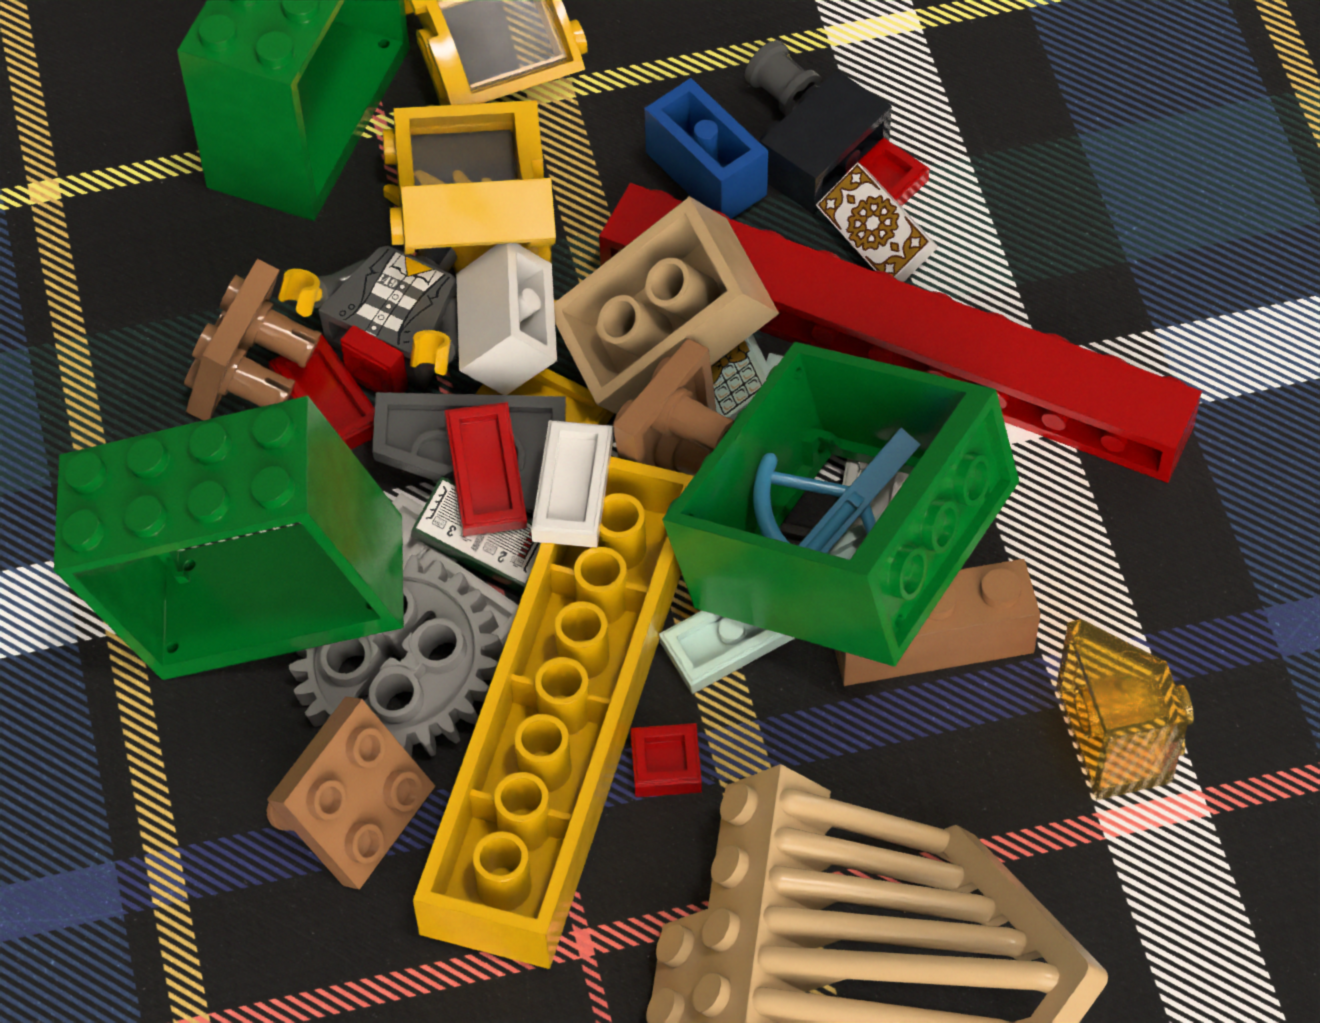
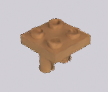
M257 259L246 279L235 275L221 301L219 308L223 311L216 324L208 323L193 350L192 357L195 360L184 381V385L192 389L186 409L187 413L201 420L211 419L223 395L225 396L228 391L260 407L288 400L296 381L291 378L287 379L246 358L248 350L256 343L299 364L298 366L304 369L309 362V356H312L320 340L321 332L314 331L273 310L274 304L270 302L280 271L279 269Z
M687 338L672 357L667 356L660 361L652 375L651 382L635 400H628L620 408L613 424L618 458L695 476L705 457L713 452L734 423L733 419L727 418L716 411L709 348Z
M345 696L268 797L267 817L271 825L276 829L295 831L343 886L360 890L435 788V785L363 699Z

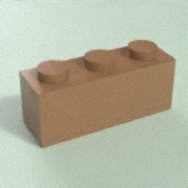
M1025 558L961 569L895 667L835 650L843 685L865 683L1034 653L1041 614Z

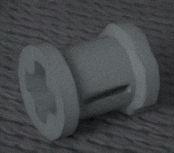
M774 40L765 44L754 54L746 67L744 76L751 86L755 88L762 87L779 102V111L788 116L798 106L801 97L811 86L821 85L822 77L813 70L805 71L788 56V47L781 41Z

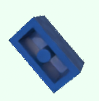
M692 78L644 108L646 153L693 199L732 219L767 196L768 150Z

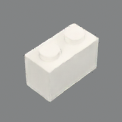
M517 243L497 244L456 273L459 371L503 395H508L557 361L552 264Z

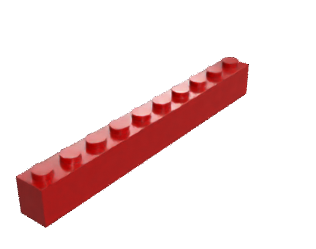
M630 182L599 235L600 265L602 266L683 201L675 199L662 190H650ZM713 210L727 218L779 312L777 316L758 329V331L791 343L798 342L996 389L1005 423L1169 483L1194 428L1202 394L1201 390L1187 386L1183 381L1175 377L1154 374L1132 366L1117 356L1099 354L1072 344L1057 334L1036 331L1014 323L1002 314L984 312L957 302L944 293L937 291L929 292L899 281L887 272L866 269L844 261L832 252L814 250L787 240L774 231L759 230L732 220L725 214Z

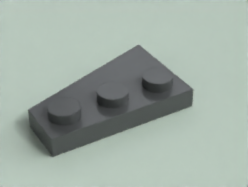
M376 392L372 451L374 460L437 482L441 476L454 482L444 411L508 402L526 512L534 514L549 420L566 422V396Z

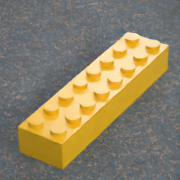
M611 456L597 548L541 542L413 898L419 935L550 969L659 642V633L663 630L681 576V570L662 519L666 515L672 501L681 495L694 477L693 475Z

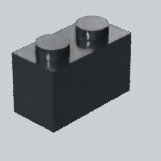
M836 70L820 86H811L801 97L798 106L782 121L776 120L772 122L762 134L759 143L768 150L767 183L813 215L820 210L816 204L846 175V172L883 138L890 140L892 106Z

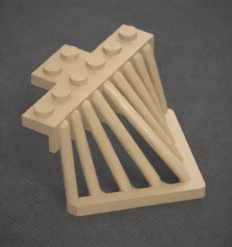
M779 764L726 785L725 794L720 806L721 822L716 856L711 867L712 883L708 909L663 924L656 948L657 965L652 997L646 1013L648 1023H1079L1106 986L1108 973L974 834L957 825L942 829L831 799L830 790ZM831 827L936 854L950 863L830 837L825 834ZM831 865H835L880 876H885L889 878L926 885L930 887L847 876L822 871L827 869ZM979 889L983 895L971 894L970 892ZM839 902L977 922L982 925L825 911L821 909ZM1009 921L1015 929L998 926ZM842 940L1002 955L1016 960L819 949V947ZM1043 957L1047 963L1031 960ZM845 979L1035 990L1044 992L1047 995L1031 1017L1009 1022L998 1018L805 992Z

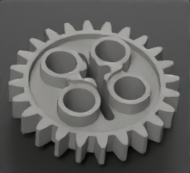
M411 555L403 570V608H407L404 614V628L296 651L304 659L290 664L289 670L296 681L303 682L294 689V693L302 705H310L305 714L314 727L324 725L345 696L359 698L368 695L369 697L364 702L410 756L412 755L413 745L418 743L423 745L430 756L436 755L435 737L441 733L454 743H458L460 737L454 724L462 719L476 725L479 717L472 704L474 701H485L489 686L483 680H492L498 662L490 657L502 653L504 648L499 636L490 634L499 625L492 611H483L487 603L482 592L479 589L468 592L470 586L465 575L461 572L447 580L448 573L443 563L439 560L431 565L426 574H424L417 555ZM428 616H436V618L424 622ZM444 643L456 644L454 651L447 658L439 661L429 660V655L438 645ZM395 655L398 658H401L402 660L399 662L398 660L390 657ZM364 656V661L355 671L347 674L338 673L340 666L348 658ZM402 692L413 693L411 701L404 708L396 711L386 710L388 702L396 694Z

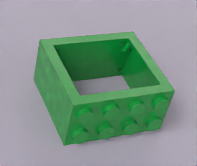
M207 0L177 50L207 188L315 221L410 49L404 0Z
M794 342L778 365L770 370L766 381L748 405L737 414L733 425L713 452L705 457L700 469L681 495L672 501L662 521L695 609L895 667L1020 481L996 389ZM900 428L921 444L898 470V472L909 474V476L850 560L762 536L754 512L753 488L758 466L766 453L776 455L778 459L775 468L776 472L814 479L831 454L869 464ZM771 484V507L778 527L783 523L805 490Z
M309 396L59 454L53 570L162 680L404 628L402 515ZM299 522L301 523V524H297V525H293V526H288V527H284V528H280V529H275V530L266 531V532H262V533H258V534H253V535H249V536H244V537H240V538H236V539H231V540H227V541H222V542H218V543H214V544H209V545H205V546H200V547H196V548H191V549H187V550H183V551H177V550L184 549V548H189V547H193V546H198V545H202V544H207V543H211V542H215V541H220V540H224V539H229V538H233V537H237V536H242V535H246V534H251V533H255V532H259V531H264V530H268V529H273V528H277V527H281V526H286V525L295 524V523H299Z

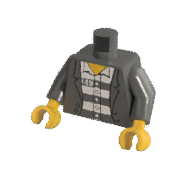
M383 246L379 247L368 259H362L330 275L317 277L307 270L295 268L284 273L278 300L281 302L296 300L295 310L303 317L310 316L313 308H320L318 311L325 339L329 345L341 351L340 339L355 325L403 352L408 382L423 389H426L434 372L445 375L448 364L459 357L456 278L448 273L456 262L457 255L451 247L419 249L415 257H412L393 247Z

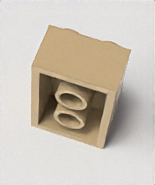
M690 196L554 303L555 324L596 404L615 414L618 413L628 400H635L651 382L652 375L660 361L667 356L672 357L687 338L709 348L710 362L713 365L779 314L727 218Z

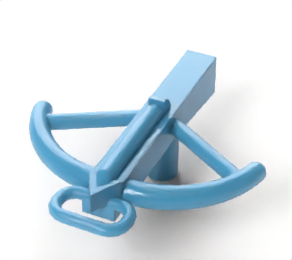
M900 428L850 486L776 472L775 468L778 463L776 455L766 453L758 466L753 488L754 512L762 536L789 543L780 531L773 515L770 496L771 484L840 497L798 546L827 553L859 515L868 535L876 523L870 506L871 501L921 444Z

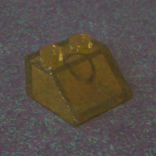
M1081 619L1068 622L1056 689L1096 801L1172 783L1179 756L1185 754L1184 736L1187 725L1192 724L1194 718L1191 699L1186 687L1183 684L1175 685L1166 661Z

